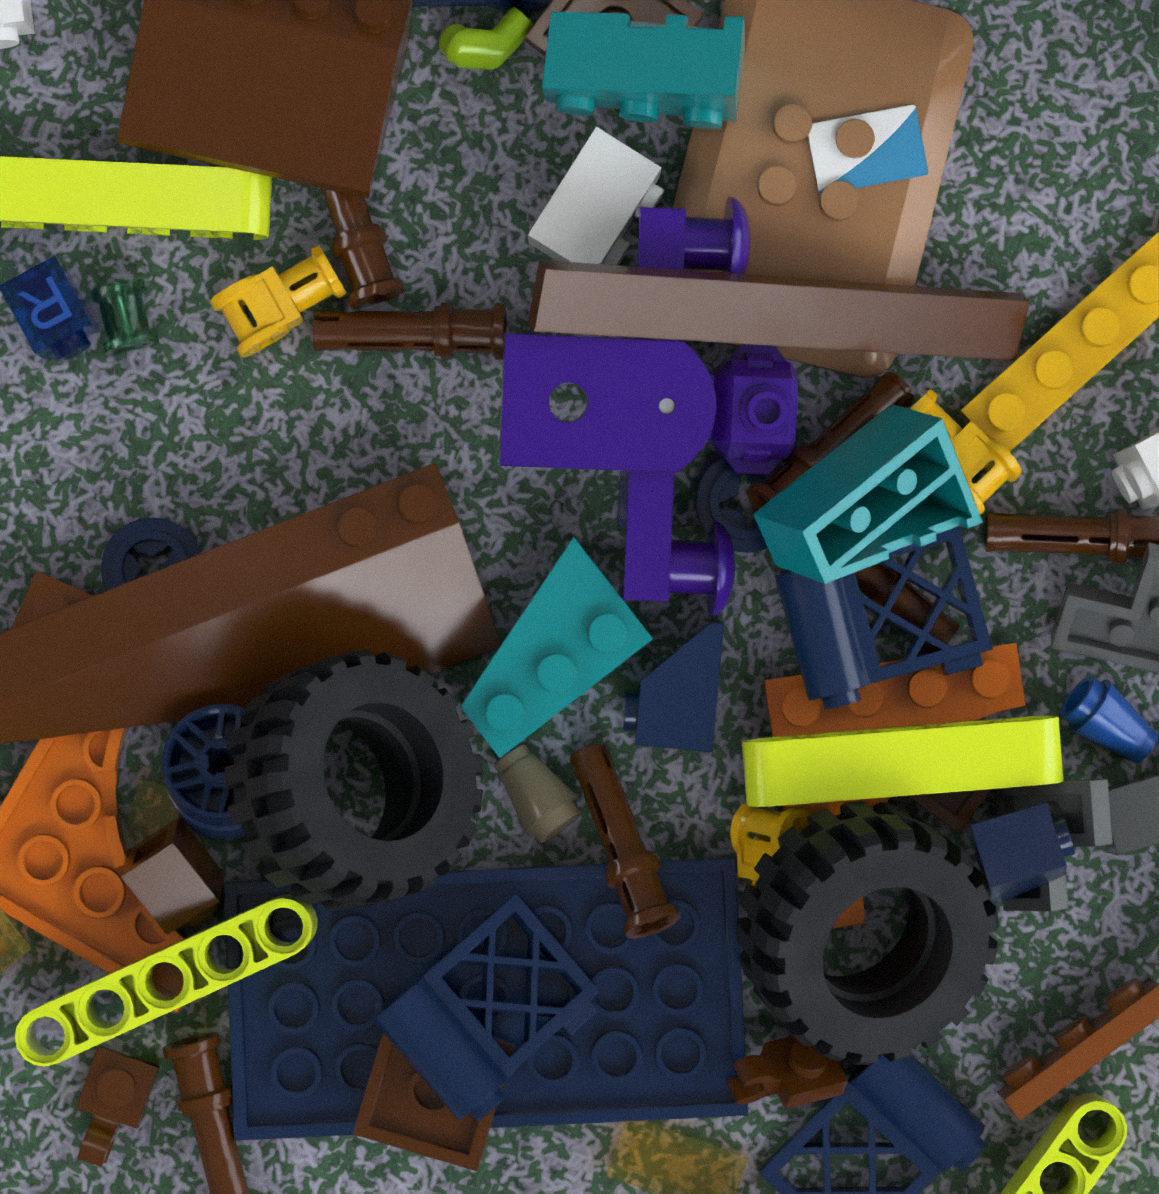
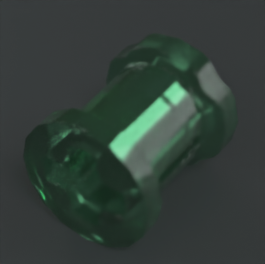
M145 279L114 282L97 287L90 292L92 303L99 304L107 341L102 344L104 355H119L152 347L160 343L158 333L150 330L142 294L147 290Z

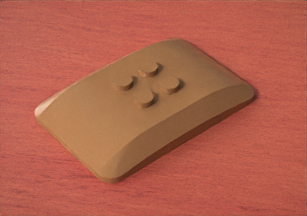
M725 0L718 29H723L725 16L744 17L745 54L737 121H722V128L720 129L693 127L673 209H686V217L723 219L727 198L732 196L739 200L745 209L750 227V255L745 274L915 286L973 50V33L969 23L961 15L951 10L911 0ZM907 105L916 106L929 171L927 175L861 188H854L845 181H835L827 185L822 194L819 193L808 139L812 123ZM851 119L844 122L836 133L838 150L849 158L857 159L867 155L874 145L875 136L873 129L867 122L860 119ZM724 343L736 347L740 345L735 343ZM776 346L785 359L856 377L869 378L882 374L893 364L897 353Z

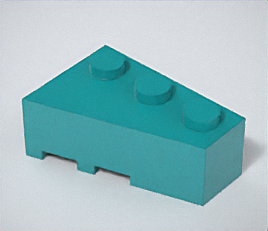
M551 11L542 91L546 102L556 103L555 110L571 115L588 116L594 114V107L619 109V117L635 122H656L658 114L684 116L683 124L700 129L722 128V121H737L745 54L744 17L725 16L723 29L688 27L689 17L686 15H666L665 24L630 21L631 16L626 13Z
M890 404L753 514L775 565L823 584L888 560L889 553L911 544L922 547L937 541L936 534L957 526L968 529L983 523L943 419L894 404Z
M574 537L460 706L499 758L653 640L648 631Z

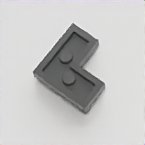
M1148 543L1130 596L1068 582L1051 633V648L1159 673V545Z
M1108 779L1064 780L1055 784L994 789L996 817L1047 803L1052 820L1064 817L1073 847L1113 844ZM1066 875L1003 902V911H1058L1069 909Z

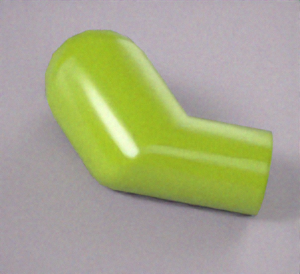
M512 7L491 30L465 28L462 24L447 26L440 35L439 48L446 55L447 60L459 68L493 70L500 67L525 41V36L534 25L520 10Z

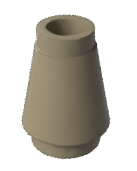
M525 744L512 750L495 764L494 767L501 776L500 779L525 833L533 832L540 843L553 838L582 815V812L574 803L578 796L543 762L532 754Z

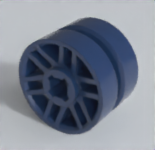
M232 704L208 705L186 715L170 732L162 753L163 776L170 802L177 816L193 831L209 838L223 840L246 836L241 823L237 825L232 824L228 806L235 804L233 789L225 788V767L235 763V755L228 753L232 732L246 726L241 722V713L245 708Z

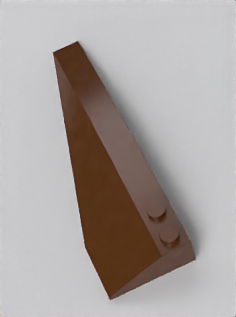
M436 463L211 549L0 633V744L180 721L189 713L214 704H232L246 708L252 699L262 696L263 687L276 678L333 655L339 656L349 651L369 650L374 655L387 652L402 657L406 661L405 669L418 665L432 675L500 648L502 644L459 520Z

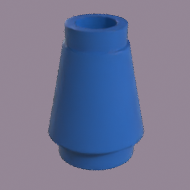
M1087 676L1070 692L1060 711L1061 717L1069 722V731L1124 758H1128L1135 764L1148 756L1158 740V733L1150 728L1149 724L1109 680L1100 682L1093 676Z

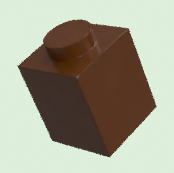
M178 817L128 849L120 877L168 935L185 923L189 927L196 926L216 911L219 906L225 874L186 824Z

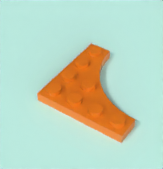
M1017 644L992 646V650L980 653L983 662L982 666L954 674L944 675L942 666L939 664L871 683L858 688L861 700L826 710L823 708L821 699L808 700L802 675L763 680L771 736L976 721L1001 711L1026 706ZM902 660L882 662L880 663V666H884ZM890 797L782 806V810L800 808L805 809L812 815L827 808L832 814L839 815L841 814L840 806L844 803L863 801L873 810L875 804L879 802L887 803ZM863 897L851 904L839 916L832 929L865 924Z
M128 728L39 739L0 806V910L108 973L187 938L178 928L167 935L120 877L128 850L119 817L117 788L119 762ZM167 962L158 963L155 966L152 979L157 990L169 996L180 994L183 989L184 979L179 968ZM182 1007L177 1008L173 1011L179 1012Z

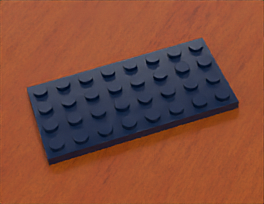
M736 858L660 860L662 868L658 876L669 904L677 906L681 918L664 931L636 939L627 938L623 929V924L627 919L616 889L607 886L604 878L606 874L605 869L609 863L453 870L446 875L438 876L435 885L419 893L362 908L357 906L345 910L326 909L320 902L311 904L316 910L318 925L316 934L304 949L287 959L228 985L235 1141L354 1135V1127L383 1034L373 1021V1018L516 893L600 991L591 1000L599 1011L570 1037H567L559 1029L508 1076L502 1087L506 1097L497 1105L490 1128L748 1116V1104L736 1105L726 1084L728 1079L739 1077L733 1066L734 1062L746 1057L742 975L739 960L740 944L736 941V922L739 919ZM269 880L224 882L225 920L276 896L290 894L289 891L292 884L277 888ZM278 908L270 916L269 925L271 932L279 940L293 942L297 941L302 935V919L292 909ZM510 916L496 928L495 956L527 959L528 935ZM225 935L227 969L238 968L243 961L244 953L242 946L237 939ZM484 940L469 954L483 955ZM539 949V960L549 961ZM457 963L442 976V979L459 999L481 1000L483 965ZM494 967L493 1002L525 1004L527 970ZM539 971L537 1006L562 1008L577 994L560 973ZM470 1010L480 1022L481 1011ZM493 1012L491 1036L515 1043L514 1052L524 1042L525 1015ZM537 1016L536 1031L551 1017Z

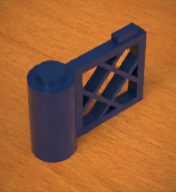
M959 526L936 534L937 541L922 547L911 544L890 552L889 558L910 552L903 566L891 559L878 563L898 575L881 606L860 594L855 573L826 584L791 571L775 575L809 701L821 699L824 710L836 708L861 700L858 688L871 683L939 664L942 666L944 675L954 674L983 665L980 653L992 650L993 648ZM946 542L952 570L940 589L913 573L912 570L924 548ZM906 581L936 597L920 628L890 612ZM956 583L961 600L951 595ZM945 603L966 615L972 641L950 647L929 634ZM865 608L876 614L870 626ZM887 620L914 636V639L902 661L880 666L874 639L884 621ZM923 643L937 650L917 656Z
M516 893L423 976L389 1003L373 1018V1021L457 1120L470 1114L478 1122L506 1097L499 1087L512 1072L559 1029L567 1037H570L599 1011L591 1000L600 991ZM510 916L528 935L527 959L495 956L496 928ZM484 940L483 955L469 954ZM539 949L549 961L539 960ZM457 963L483 965L481 1000L459 999L442 979V976ZM494 967L527 970L525 1004L493 1002ZM539 971L560 973L577 994L562 1008L537 1006ZM470 1010L481 1011L480 1022ZM493 1012L525 1015L524 1042L509 1056L491 1036ZM537 1016L551 1017L536 1031Z
M883 1054L878 1055L877 1063L873 1065H858L848 1078L843 1094L829 1098L762 1166L759 1174L780 1194H920L941 1172L948 1170L953 1165L959 1171H962L978 1157L986 1145L980 1138L985 1125L912 1055L889 1062ZM847 1102L868 1120V1142L830 1143L829 1120ZM822 1128L823 1143H807ZM875 1128L890 1142H875ZM795 1154H823L824 1187L796 1188L780 1170ZM830 1154H868L869 1187H831ZM875 1154H903L919 1171L903 1187H876Z

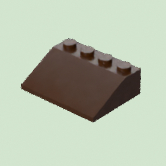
M144 0L117 136L118 143L369 198L412 31L413 0Z

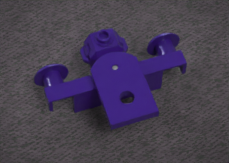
M729 196L727 198L723 219L686 217V209L648 207L635 209V219H639L637 267L745 274L750 255V227L745 209L735 197ZM504 333L499 465L620 470L618 526L626 531L624 586H619L620 597L623 600L669 601V593L706 594L709 616L714 617L720 614L726 607L733 590L736 567L733 542L725 526L715 520L711 525L709 541L672 540L674 473H678L687 466L708 441L726 459L735 473L770 474L782 459H786L791 454L795 443L798 395L796 370L790 362L785 360L776 346L740 344L728 359H725L709 373L697 354L684 341ZM563 383L578 385L586 396V408L583 414L573 421L557 419L549 407V398L552 391Z

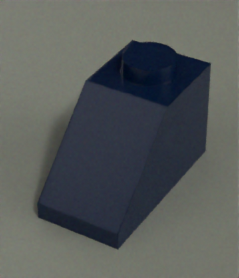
M711 622L640 680L639 693L626 692L623 731L635 732V745L705 752L713 751L724 630L723 623Z
M1047 803L970 825L972 846L980 872L984 874L991 891L989 900L994 905L1065 876L1067 865L1064 857L1075 854L1064 817L1052 820Z

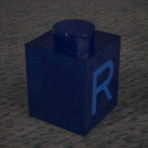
M56 256L0 285V291L31 348L42 359L46 360L54 355L58 363L64 362L81 354L92 345L88 336L98 332L100 328L66 265Z

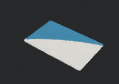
M915 105L812 123L808 139L820 194H822L827 185L835 181H845L854 188H861L925 176L929 173ZM851 119H860L867 122L873 129L875 136L874 145L870 152L857 159L844 156L836 145V133L839 127Z

